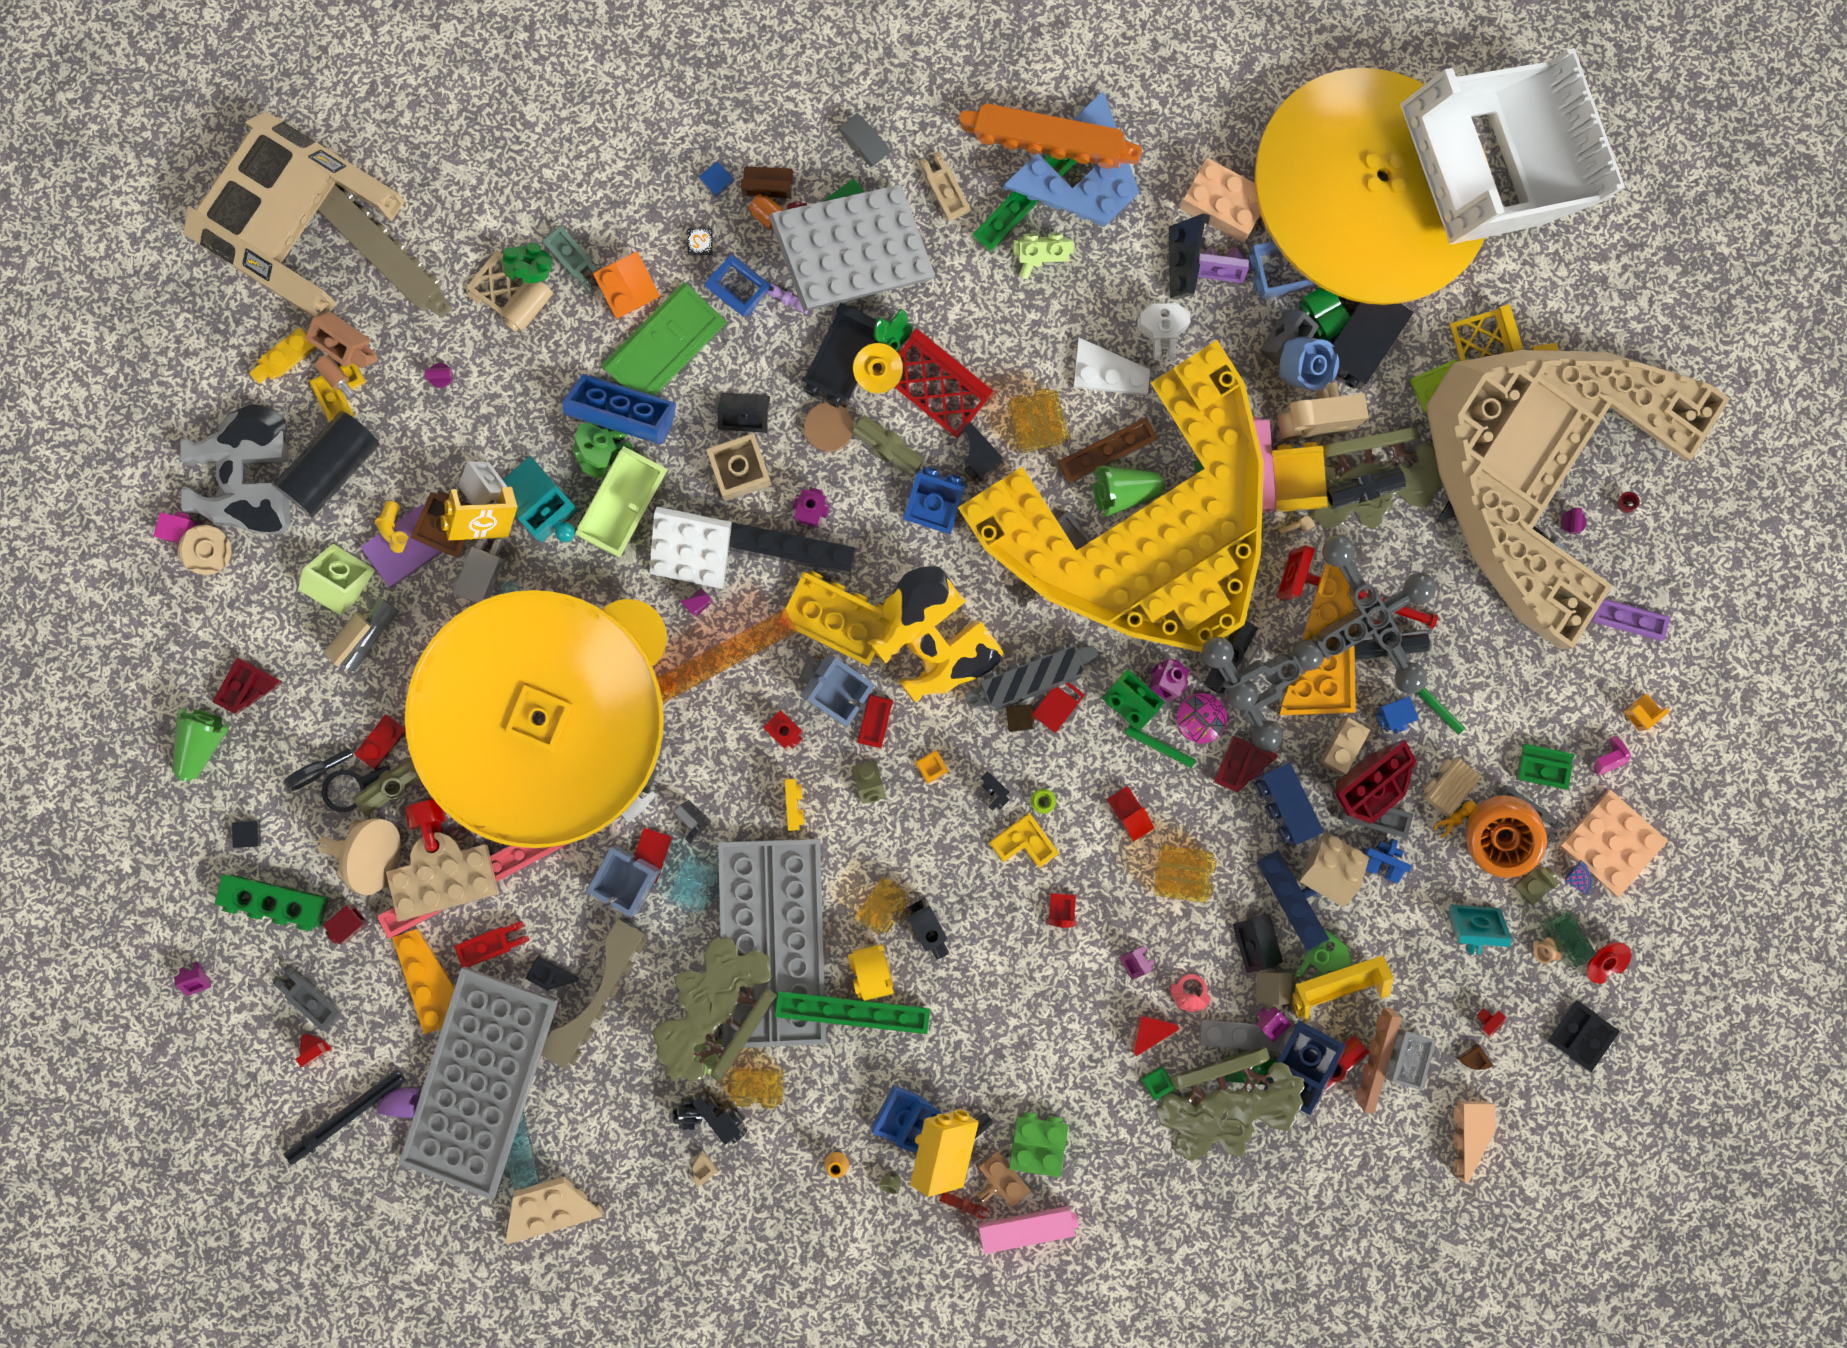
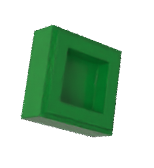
M1163 1065L1141 1077L1142 1082L1154 1101L1175 1089Z

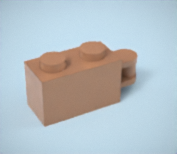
M329 312L312 319L305 339L343 366L355 364L359 368L376 363L377 355L368 347L370 339L334 313Z

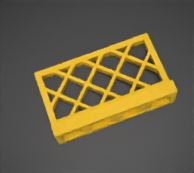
M1510 304L1449 324L1460 361H1466L1464 354L1468 347L1481 352L1480 358L1484 355H1494L1487 351L1493 339L1503 344V353L1524 350ZM1495 317L1497 328L1493 334L1480 328L1484 319ZM1480 321L1478 326L1472 324L1474 322ZM1466 325L1475 330L1469 341L1459 337L1458 327ZM1498 330H1499L1500 337L1496 336V333L1498 332ZM1477 331L1490 337L1485 349L1471 343ZM1461 343H1463V344L1466 345V347L1464 348V350H1463V348H1462Z

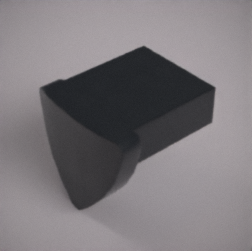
M690 800L682 803L674 811L691 829L685 838L689 844L711 822Z

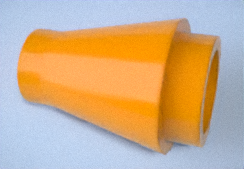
M833 1152L826 1157L824 1170L830 1177H843L849 1170V1160L844 1154ZM838 1165L840 1169H838L837 1172H834L832 1170V1166Z

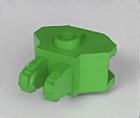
M589 422L579 424L574 437L575 443L572 451L581 470L596 479L606 476L609 464L614 462L620 449L623 446L630 450L633 449L630 441L615 445L616 442L625 439L627 434L618 431L609 432L607 428L601 429Z
M1325 930L1330 940L1308 951L1304 958L1305 962L1294 976L1298 979L1303 977L1311 964L1318 969V972L1311 979L1328 974L1329 971H1337L1351 966L1353 961L1349 946L1330 931ZM1330 942L1335 944L1333 951H1330L1327 947Z

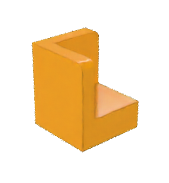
M1644 694L1623 711L1638 731L1649 730L1670 712L1667 707L1659 708L1648 694Z

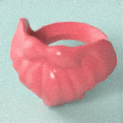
M1196 974L1184 975L1177 984L1171 985L1172 998L1175 1000L1176 1006L1181 1010L1191 1013L1198 1010L1201 1011L1211 1001V997L1207 994L1205 981ZM1193 979L1200 983L1202 993L1199 997L1194 994L1184 993L1183 984L1186 980Z

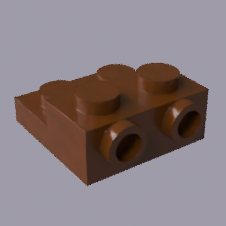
M438 490L437 494L430 492L410 538L455 558H459L466 540L448 541L446 531H443L441 528V516L445 515V500H448L450 495ZM462 500L460 506L472 504Z

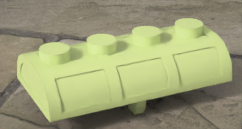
M623 446L594 496L575 534L598 548L620 558L668 469Z

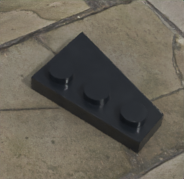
M1203 213L1169 226V285L1171 299L1178 300L1195 293L1200 263L1197 260L1200 247H1204L1206 238L1202 237L1204 225L1209 224L1210 215Z

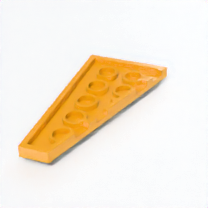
M1325 562L1301 641L1312 639L1313 635L1317 637L1322 629L1354 611V604L1348 594L1350 586L1339 567H1333ZM1354 624L1349 626L1348 634L1354 633ZM1330 637L1327 639L1326 647L1332 646L1336 638ZM1354 646L1338 655L1329 656V660L1324 658L1323 663L1318 669L1304 670V675L1300 674L1294 682L1287 685L1278 714L1356 713Z

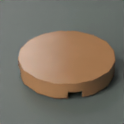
M827 402L813 407L807 414L804 423L805 435L809 443L818 450L828 453L844 448L849 443L854 429L852 417L847 409L841 405L839 408L833 407Z

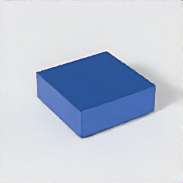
M718 161L699 176L700 181L715 197L734 182V178Z

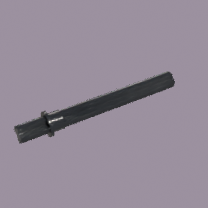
M400 1070L393 1071L307 1136H301V1141L283 1153L290 1165L295 1164L309 1152H316V1148L402 1084L405 1081L403 1073Z

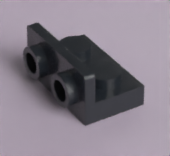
M986 771L980 778L984 781L981 786L991 796L994 793L999 795L988 807L992 811L995 808L1000 810L1010 800L1007 797L1010 792Z

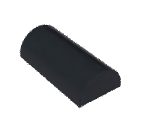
M340 411L272 486L313 519L379 447L380 443L360 422L346 412Z

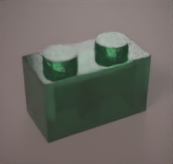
M1558 910L1539 922L1547 937L1555 940V945L1562 954L1561 959L1565 966L1577 968L1597 955L1570 910Z

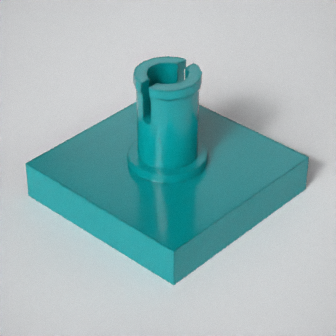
M1450 904L1449 916L1458 943L1467 944L1465 950L1468 953L1474 955L1475 948H1477L1476 955L1481 954L1483 945L1510 947L1512 937L1501 908Z

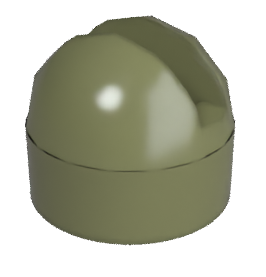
M889 1172L883 1176L879 1187L887 1193L898 1194L901 1187V1178L898 1174L892 1177V1172Z

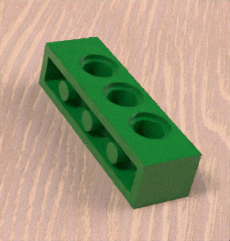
M222 874L214 905L223 906L222 911L238 914V910L248 912L247 917L262 920L263 916L272 918L271 922L275 924L287 925L288 922L297 924V929L312 931V928L321 927L329 897L233 874ZM245 891H248L251 895V900L248 904L244 903L242 899ZM269 897H273L276 902L273 910H270L267 906ZM295 902L300 905V913L297 916L292 913V905Z

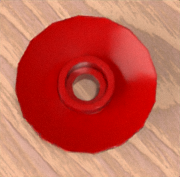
M1622 942L1610 943L1600 948L1587 964V978L1593 983L1603 984L1606 983L1608 976L1611 974H1622L1631 961V949Z

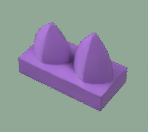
M1236 246L1225 257L1219 256L1210 247L1203 253H1200L1198 258L1200 263L1199 278L1244 283L1249 268V260L1244 259Z

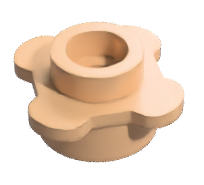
M1547 937L1544 941L1536 940L1533 943L1534 956L1543 964H1548L1552 960L1559 961L1562 958V954L1557 950L1556 942L1551 937Z

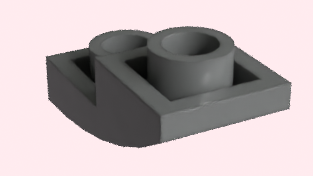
M858 113L838 127V130L851 148L856 147L869 167L876 165L891 152L881 137Z

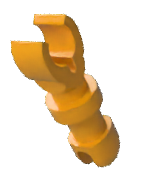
M1474 801L1465 802L1459 810L1454 812L1445 821L1438 822L1433 827V830H1436L1438 826L1444 827L1447 825L1445 834L1440 835V838L1446 837L1455 825H1461L1463 823L1462 820L1470 816L1477 806Z

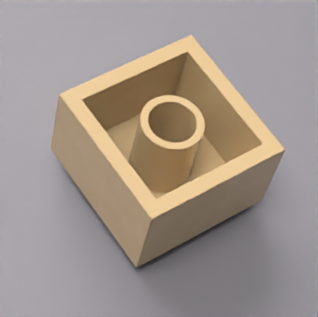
M754 433L706 449L724 501L772 486Z
M1325 831L1311 848L1299 882L1344 908L1360 890L1369 857Z

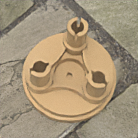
M380 818L365 821L355 819L349 826V834L345 840L336 841L328 837H322L318 843L324 844L326 847L317 845V850L320 853L332 855L335 859L339 860L338 877L342 878L350 890L362 895L374 894L386 886L388 883L386 872L397 869L401 854V839L397 828L390 821Z

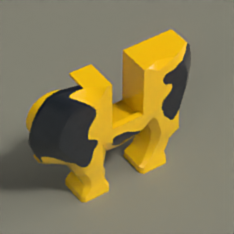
M938 566L919 567L904 574L897 584L894 593L890 597L885 598L882 612L885 618L889 620L885 632L881 638L871 639L867 642L885 664L890 660L891 655L896 654L904 644L908 646L911 652L923 660L924 671L920 674V677L913 679L902 678L898 681L903 690L915 703L923 695L945 694L958 684L977 679L989 673L1000 663L1003 654L996 640L979 620L975 619L948 642L937 631L935 626L966 602L955 589L946 572Z

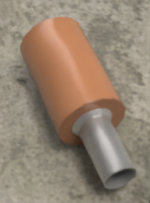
M329 355L321 357L314 367L334 390L340 389L349 400L355 397L356 394L347 385L349 378Z

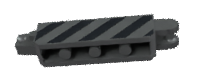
M1067 644L1054 649L1053 654L1048 656L1042 653L1030 658L1031 662L1025 665H1021V662L1007 667L1008 671L999 675L997 671L983 677L984 680L980 682V686L966 693L965 699L970 709L989 706V709L994 711L1001 710L1080 679L1084 666L1089 665L1091 662L1093 663V661L1095 662V659H1097L1098 650L1094 646L1083 647L1076 650L1075 645L1068 647Z

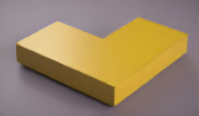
M355 364L339 366L349 378L347 385L351 389L366 383L360 368ZM322 375L309 381L329 423L340 411L354 416L346 396L340 389L334 390Z
M1030 812L989 841V844L1003 863L1023 848L1038 868L1059 854Z

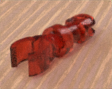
M947 1192L942 1193L939 1199L942 1203L958 1208L960 1213L968 1212L979 1219L987 1218L979 1214L980 1210L989 1212L986 1207L973 1204L966 1197L961 1199Z

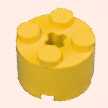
M883 943L853 950L852 954H848L850 968L853 970V974H857V978L853 979L856 995L858 994V998H863L864 1001L894 994L888 960L885 959Z

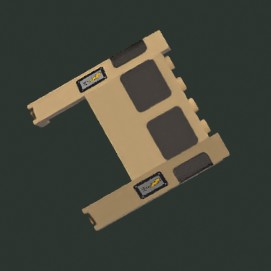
M266 111L245 122L251 129L250 133L243 137L237 152L229 157L226 168L222 174L215 178L209 193L202 197L198 209L195 210L188 205L183 234L205 250L310 316L317 317L331 312L337 303L324 290L281 263L335 183L376 208L383 217L391 222L405 201L399 193Z

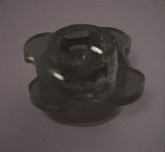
M1024 581L1011 587V593L1017 597V603L1021 607L1027 606L1028 602L1037 600L1040 597V594ZM1024 590H1027L1028 593H1027V594H1023V591H1024Z

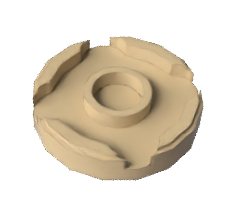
M210 525L192 527L183 534L178 544L179 559L184 567L200 575H211L222 570L228 564L232 553L229 539L220 529Z

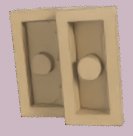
M357 611L324 650L326 656L337 667L372 626Z

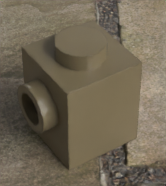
M1257 972V983L1255 984L1256 1003L1266 1004L1267 1009H1272L1273 1007L1282 1009V1005L1291 1004L1292 973Z

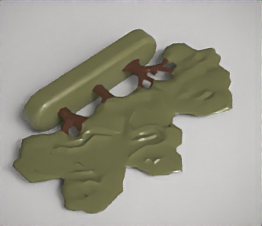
M1418 427L1323 445L1324 458L1339 457V462L1335 467L1324 465L1326 489L1351 482L1354 478L1371 473L1378 474L1400 467L1402 472H1404L1406 487L1391 493L1382 494L1376 499L1362 503L1356 502L1336 509H1332L1327 499L1328 508L1315 509L1313 518L1320 522L1322 527L1329 529L1344 524L1345 519L1351 512H1355L1358 514L1361 524L1377 530L1382 522V515L1387 514L1393 506L1391 501L1393 495H1400L1410 505L1427 508L1433 500L1434 494L1439 491L1440 486L1443 484L1439 475L1434 446L1429 442L1422 443L1416 447L1413 453L1405 452L1400 448L1402 443L1419 438ZM1389 446L1394 455L1391 461L1385 465L1374 463L1372 449ZM1365 451L1366 460L1357 467H1351L1346 460L1345 454ZM1402 456V460L1407 458L1412 463V467L1406 468L1403 466L1399 457ZM1412 456H1417L1418 461H1414ZM1396 460L1398 465L1393 468V461ZM1342 468L1343 476L1339 477L1337 472Z
M731 937L715 938L710 942L703 955L706 972L700 974L690 969L674 976L676 987L680 990L678 995L679 1006L687 1010V1015L684 1019L667 1020L653 1029L658 1061L666 1066V1075L670 1077L671 1081L681 1077L687 1078L691 1082L700 1080L705 1072L704 1059L713 1054H717L719 1060L710 1075L719 1083L722 1081L777 996L772 990L766 989L758 1001L752 997V989L756 985L766 983L772 978L771 968L768 965L771 961L769 956L757 949L739 956L737 955V946ZM740 987L746 988V994L740 991ZM738 1003L750 1004L753 1008L741 1025L734 1020L736 1005ZM721 1024H728L737 1031L727 1047H722L716 1044L715 1031ZM707 1035L711 1036L712 1042L706 1040ZM698 1044H707L711 1046V1049L706 1047L705 1052H695L694 1047ZM694 1056L702 1057L699 1061L694 1060Z
M1260 1047L1171 1076L1170 1079L1175 1089L1190 1086L1192 1091L1187 1098H1181L1172 1093L1165 1094L1161 1100V1105L1156 1107V1113L1161 1126L1179 1131L1175 1139L1174 1150L1178 1154L1183 1155L1186 1160L1193 1161L1207 1155L1208 1149L1214 1141L1220 1143L1225 1153L1243 1158L1246 1151L1245 1143L1251 1140L1255 1132L1252 1126L1254 1120L1259 1119L1273 1129L1291 1130L1296 1121V1114L1300 1112L1303 1105L1300 1093L1305 1088L1303 1084L1304 1079L1293 1076L1288 1065L1282 1062L1274 1063L1266 1075L1253 1072V1066L1262 1064L1270 1058L1267 1048ZM1242 1071L1247 1078L1245 1085L1239 1090L1231 1091L1227 1088L1223 1076ZM1272 1077L1273 1083L1268 1082L1266 1078ZM1217 1078L1219 1087L1210 1095L1206 1096L1198 1089L1197 1084ZM1253 1079L1256 1082L1261 1080L1268 1086V1089L1266 1091L1260 1090L1255 1086ZM1248 1084H1251L1252 1090L1250 1091L1247 1090ZM1194 1098H1196L1198 1104L1196 1107L1192 1104Z

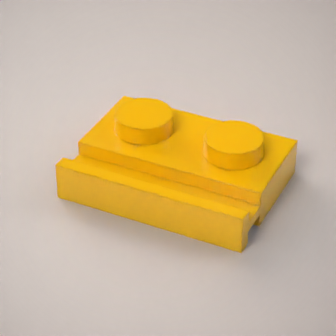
M785 779L788 831L800 830V825H804V810H799L798 800L803 799L802 784L797 785L796 779Z

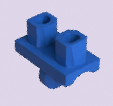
M1393 838L1390 839L1388 844L1381 841L1378 843L1377 848L1383 850L1384 853L1372 848H1364L1362 851L1363 854L1369 857L1365 871L1377 874L1380 864H1385L1388 868L1384 879L1398 884L1404 872H1410L1412 865L1393 857L1395 855L1401 858L1404 853L1403 850L1397 848L1398 841Z

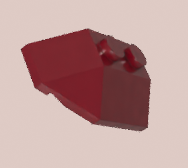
M1400 740L1369 754L1349 770L1347 774H1344L1336 781L1335 794L1347 816L1372 824L1405 797L1411 780L1412 768H1415L1417 762L1406 740Z

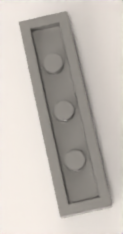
M1201 1019L1199 1045L1249 1050L1266 1047L1267 1051L1282 1052L1295 1027L1289 1026L1273 1043L1256 1023Z

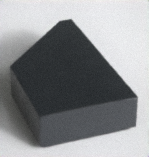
M537 956L525 979L548 991L577 982L580 977L541 956Z

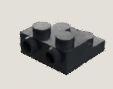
M705 1091L694 1101L693 1105L724 1145L729 1141L735 1144L748 1131L743 1122L745 1120L743 1113L737 1107L733 1109L731 1105L721 1111L719 1107L722 1104L715 1094L711 1093L709 1095Z

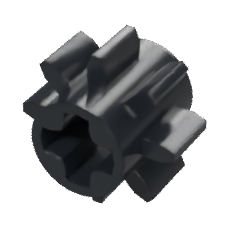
M681 1098V1104H675L673 1107V1123L679 1124V1129L695 1130V1124H701L703 1116L693 1105L695 1101L693 1098Z

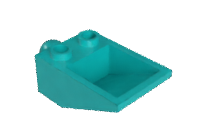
M529 456L503 479L507 487H512L517 504L515 516L541 543L554 532L559 541L564 543L570 542L575 537V529L571 524L565 522L577 513L579 509L540 465Z

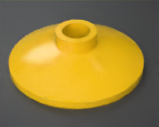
M873 343L865 346L858 352L853 363V373L857 383L871 393H884L893 389L900 381L903 372L902 360L899 354L892 347L883 343ZM875 363L881 364L879 372H874L872 369Z

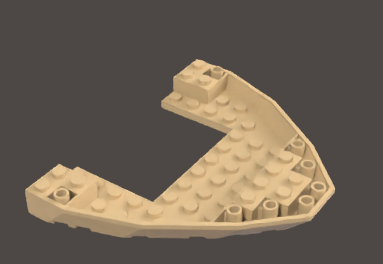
M1519 350L1452 363L1426 404L1439 475L1474 561L1521 623L1557 648L1573 649L1613 586L1533 530L1536 522L1609 407L1687 462L1693 459L1730 400L1729 397L1711 384L1608 352Z

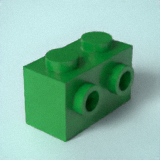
M1128 669L1102 697L1109 707L1119 713L1138 731L1156 715L1165 703L1163 699Z

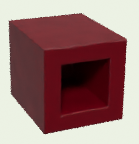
M354 904L343 907L323 926L327 930L325 932L326 936L333 943L341 945L349 942L369 922Z

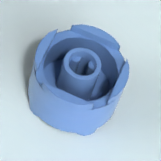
M1307 337L1288 340L1284 344V350L1280 358L1279 377L1292 387L1315 391L1322 390L1337 375L1339 368L1338 354L1334 353L1332 348L1334 346L1326 340Z

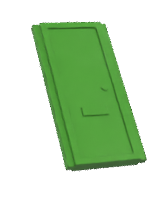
M683 282L601 367L621 386L656 396L727 322L688 284Z

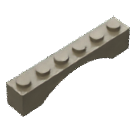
M622 918L617 919L604 941L606 950L605 972L595 998L576 1019L550 1032L545 1041L541 1056L563 1069L567 1068L570 1064L575 1065L582 1053L579 1051L583 1041L588 1043L595 1031L592 1028L596 1019L601 1021L608 1009L605 1006L609 997L614 998L621 987L618 984L622 975L627 976L634 965V962L631 961L636 952L640 954L647 943V940L644 939L647 934L646 932Z

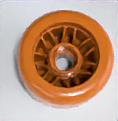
M1503 795L1486 799L1474 808L1467 820L1465 836L1468 851L1474 862L1482 870L1493 876L1513 878L1524 875L1534 869L1544 856L1547 835L1542 819L1534 807L1520 798ZM1503 829L1512 831L1508 837H1500L1498 835V832Z

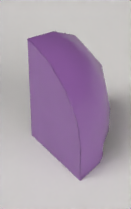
M405 1087L392 1090L381 1099L376 1113L394 1117H414L420 1097V1089Z

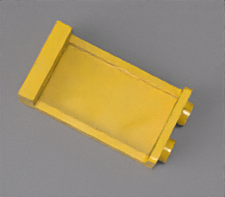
M1384 955L1296 984L1295 994L1292 995L1294 1015L1297 1019L1301 1018L1302 1022L1308 1024L1311 1007L1375 986L1380 1000L1389 997L1394 977Z

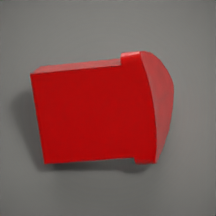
M1050 893L1049 918H1046V924L1060 928L1075 927L1077 920H1075L1076 895Z
M303 1034L300 1041V1056L295 1060L300 1068L308 1066L329 1052L332 1047L325 1040L317 1036Z

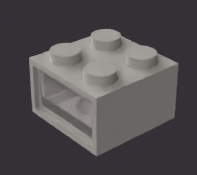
M1399 1029L1391 1058L1385 1070V1079L1422 1091L1436 1040Z

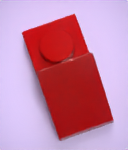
M1128 786L1106 799L1133 842L1155 829L1145 808L1141 807Z

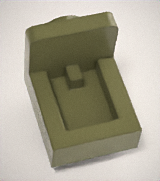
M876 760L852 766L862 804L874 803L886 797Z

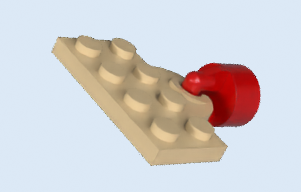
M433 798L414 801L406 805L404 812L409 830L421 829L422 837L413 846L410 854L411 865L386 872L398 922L499 894L487 845L484 844L462 851L459 842L454 837L443 834L441 823L447 821L446 813Z

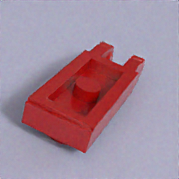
M523 921L504 928L499 927L455 945L454 949L461 967H472L512 950L511 948L529 942L528 936H522L509 943L506 935L508 932L521 929L524 926Z

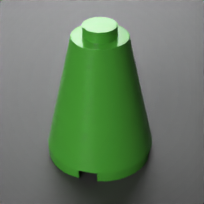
M1098 466L1094 472V476H1098V482L1093 483L1094 500L1097 509L1104 511L1101 514L1102 516H1110L1161 496L1162 491L1165 490V480L1158 472L1110 466Z
M181 708L178 710L176 718L172 772L176 774L177 779L190 782L192 779L199 777L228 732L230 724L228 722L225 725L222 724L223 718L206 711L194 709L193 713H186L187 708Z

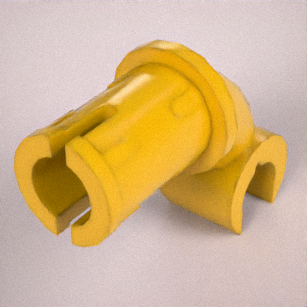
M386 501L380 516L375 519V525L378 527L382 537L389 543L390 549L395 553H402L409 537L404 532H395L393 530L395 528L394 521L400 506L394 501Z

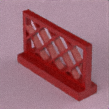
M917 328L898 353L900 358L904 359L902 365L905 369L906 380L899 381L894 388L956 438L961 435L963 427L974 419L986 402L995 394L989 386ZM914 345L920 350L921 361L907 363L906 353ZM924 354H925L927 357H929L931 360H926V361H925V360H924ZM936 363L940 368V377L926 378L925 364ZM922 365L923 379L909 380L908 366ZM943 370L946 371L950 376H944ZM941 380L942 394L928 396L927 382ZM944 380H957L959 382V392L945 394ZM923 382L925 396L913 397L910 394L909 384ZM906 384V390L902 388L900 385ZM962 385L969 391L963 392ZM974 394L981 400L975 408L964 409L963 395ZM960 396L961 410L947 411L946 397ZM942 398L944 412L933 413L930 411L928 399ZM918 400H925L926 406H924ZM971 412L965 419V413ZM962 413V424L955 431L948 425L947 415ZM944 415L945 422L938 416Z

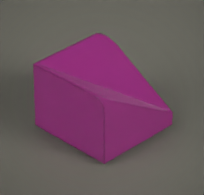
M700 588L689 599L681 600L680 602L694 617H697L713 603V600Z

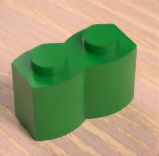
M1321 287L1304 296L1299 301V311H1304L1319 325L1314 333L1316 339L1330 341L1337 337L1350 318L1348 312L1340 303L1338 296Z

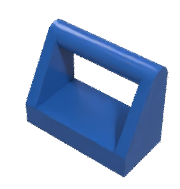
M731 254L709 277L704 286L741 316H750L771 284ZM731 266L759 287L758 291L747 302L721 282Z

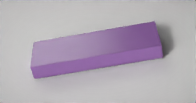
M1604 599L1590 622L1658 641H1665L1670 616Z

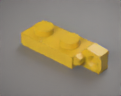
M299 327L261 356L257 361L259 365L249 374L259 384L268 377L271 380L276 377L279 378L318 347L305 339L307 333L303 328Z

